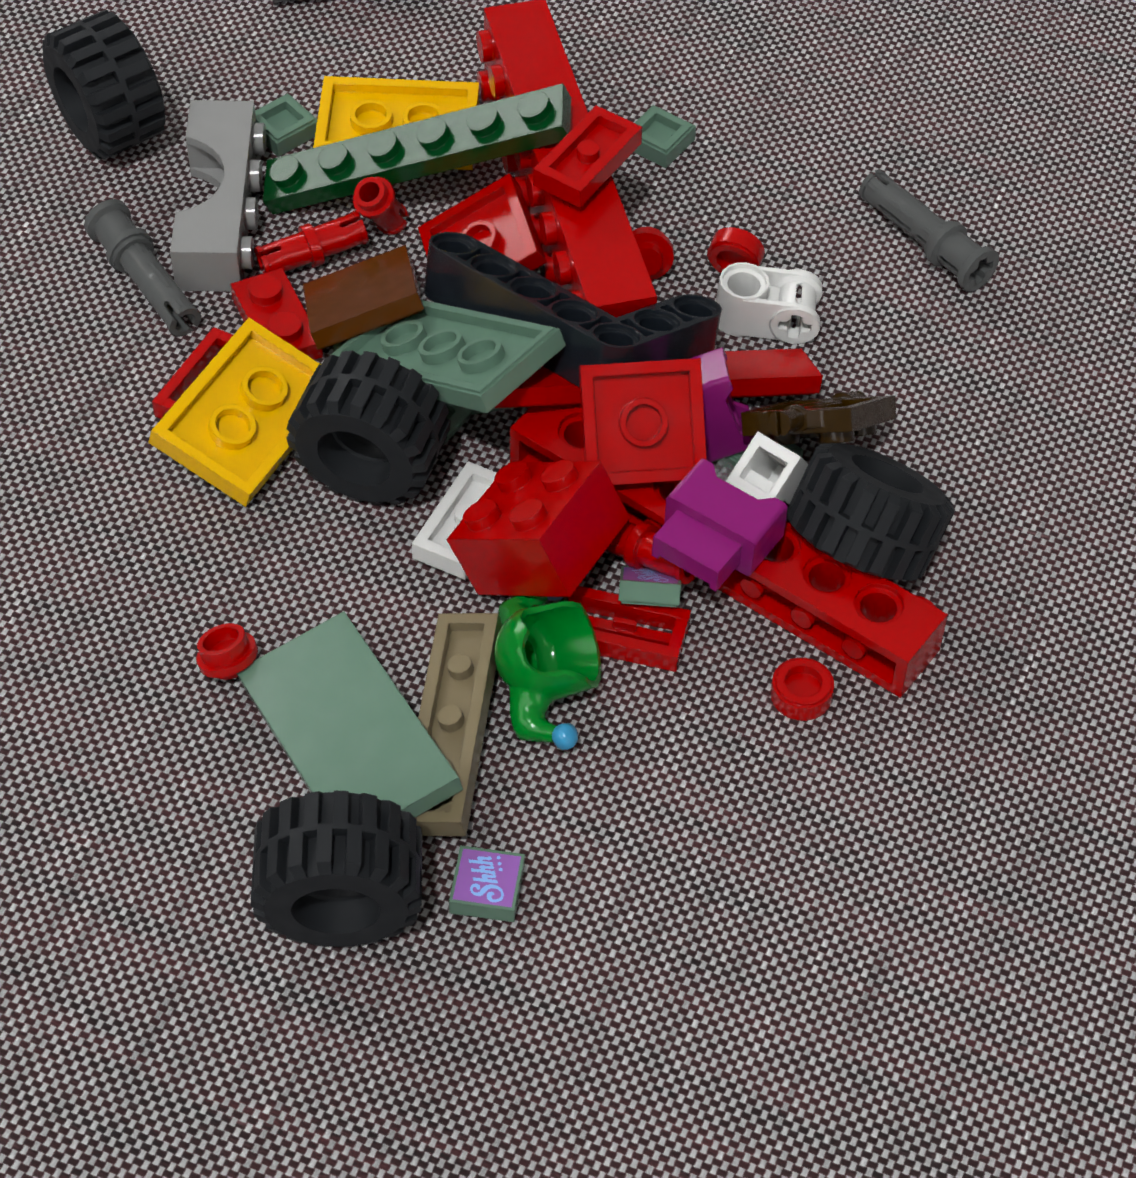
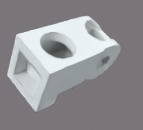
M757 431L725 482L756 499L775 497L783 501L788 507L808 463L799 455Z

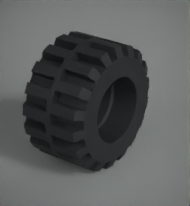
M103 10L44 36L42 43L43 63L54 99L74 135L93 155L99 159H106L163 133L165 107L157 76L142 45L130 28L117 15L108 10Z
M353 350L343 351L339 357L331 355L324 359L322 365H318L288 421L286 429L289 431V434L286 438L288 446L295 450L293 456L298 464L308 469L307 473L314 480L321 481L327 485V489L336 494L338 492L344 494L350 500L360 503L363 500L370 502L372 505L385 506L386 502L397 505L405 503L406 498L413 499L419 494L421 488L424 487L447 439L451 420L447 418L449 410L446 403L437 400L439 392L432 384L425 383L421 379L422 375L413 368L409 370L400 365L401 362L391 357L384 359L379 357L377 353L364 351L362 355L357 354Z
M823 443L816 447L788 506L786 517L804 539L835 560L881 578L913 581L923 577L955 513V508L950 499L933 482L894 459L855 445Z
M338 790L325 793L317 791L305 793V796L300 798L290 797L280 802L279 807H270L263 813L262 820L257 821L254 834L251 907L253 908V915L259 922L266 923L268 930L275 934L285 935L286 939L309 943L315 946L354 947L355 945L381 942L383 938L395 937L404 932V927L412 926L417 920V913L421 912L422 830L420 826L416 825V818L410 812L401 811L400 805L390 800H379L377 796L367 793L356 794Z

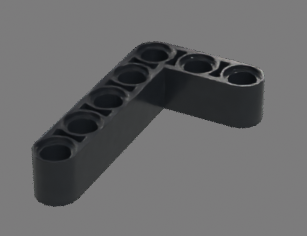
M442 232L431 236L429 240L424 284L426 297L435 303L559 328L566 346L543 366L579 388L580 365L689 359L715 350L722 308L720 304L708 297L695 294L679 295L622 316L614 317L469 235L457 232Z

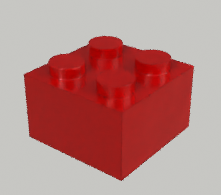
M560 460L557 462L527 463L525 461H514L508 463L496 473L494 482L480 499L464 512L462 521L446 540L478 595L570 597L630 517L601 461L572 462L571 460Z

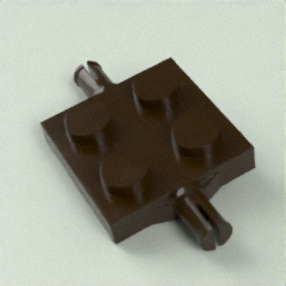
M862 391L840 392L831 398L788 400L741 412L743 436H755L758 431L780 445L800 443L802 438L819 437V443L850 442L855 440V436L877 434V424L897 419L895 395L867 397Z

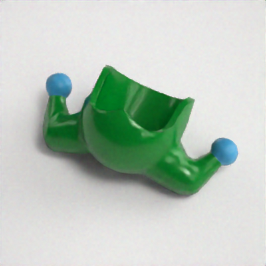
M513 596L502 602L499 606L498 613L502 627L497 635L494 649L498 673L510 691V717L513 732L521 740L551 742L558 749H571L578 741V732L575 726L571 723H563L557 726L546 720L545 715L555 700L577 695L598 687L601 680V660L594 629L581 603L561 601L546 604L549 600L558 601L564 597Z

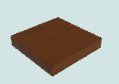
M406 245L303 284L310 333L318 350L328 348L422 312L424 309L413 262Z

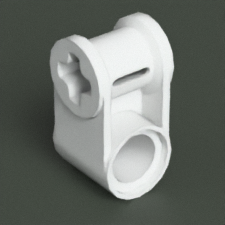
M747 262L728 265L721 272L716 302L722 308L719 329L735 337L749 336L781 340L790 344L809 342L820 331V317L816 312V304L822 297V282L812 272L802 269L787 270L763 267ZM798 285L802 287L801 298H796ZM792 315H797L795 328L791 327Z

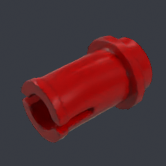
M367 177L357 184L354 190L353 204L359 214L365 218L372 219L377 228L386 235H395L407 226L408 222L403 217H409V213L406 207L396 199L395 190L389 181L382 177Z

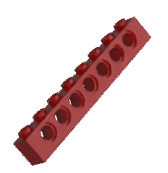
M581 404L530 407L510 427V463L514 461H525L526 463L557 462L560 460L584 461ZM681 481L613 486L630 517L629 522L636 525L640 522H647L660 529L664 525L666 498ZM788 521L785 523L784 536L750 576L734 570L718 589L899 698L904 695L940 651L948 617L947 613L938 609L927 598L914 595L886 578L859 571L828 556L804 539Z

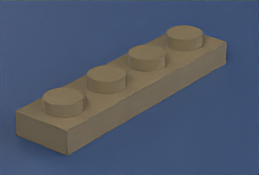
M498 613L438 614L418 719L458 775L463 790L415 817L416 825L421 827L422 836L467 835L496 671L494 658L495 641L502 627Z

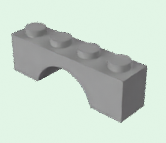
M190 100L185 137L191 176L213 184L218 190L205 202L193 208L175 212L170 247L174 281L182 291L231 292L230 283L243 280L244 269H253L254 239L253 236H248V230L258 229L257 197H252L253 192L262 191V161L256 160L257 155L266 154L265 123H256L254 101Z

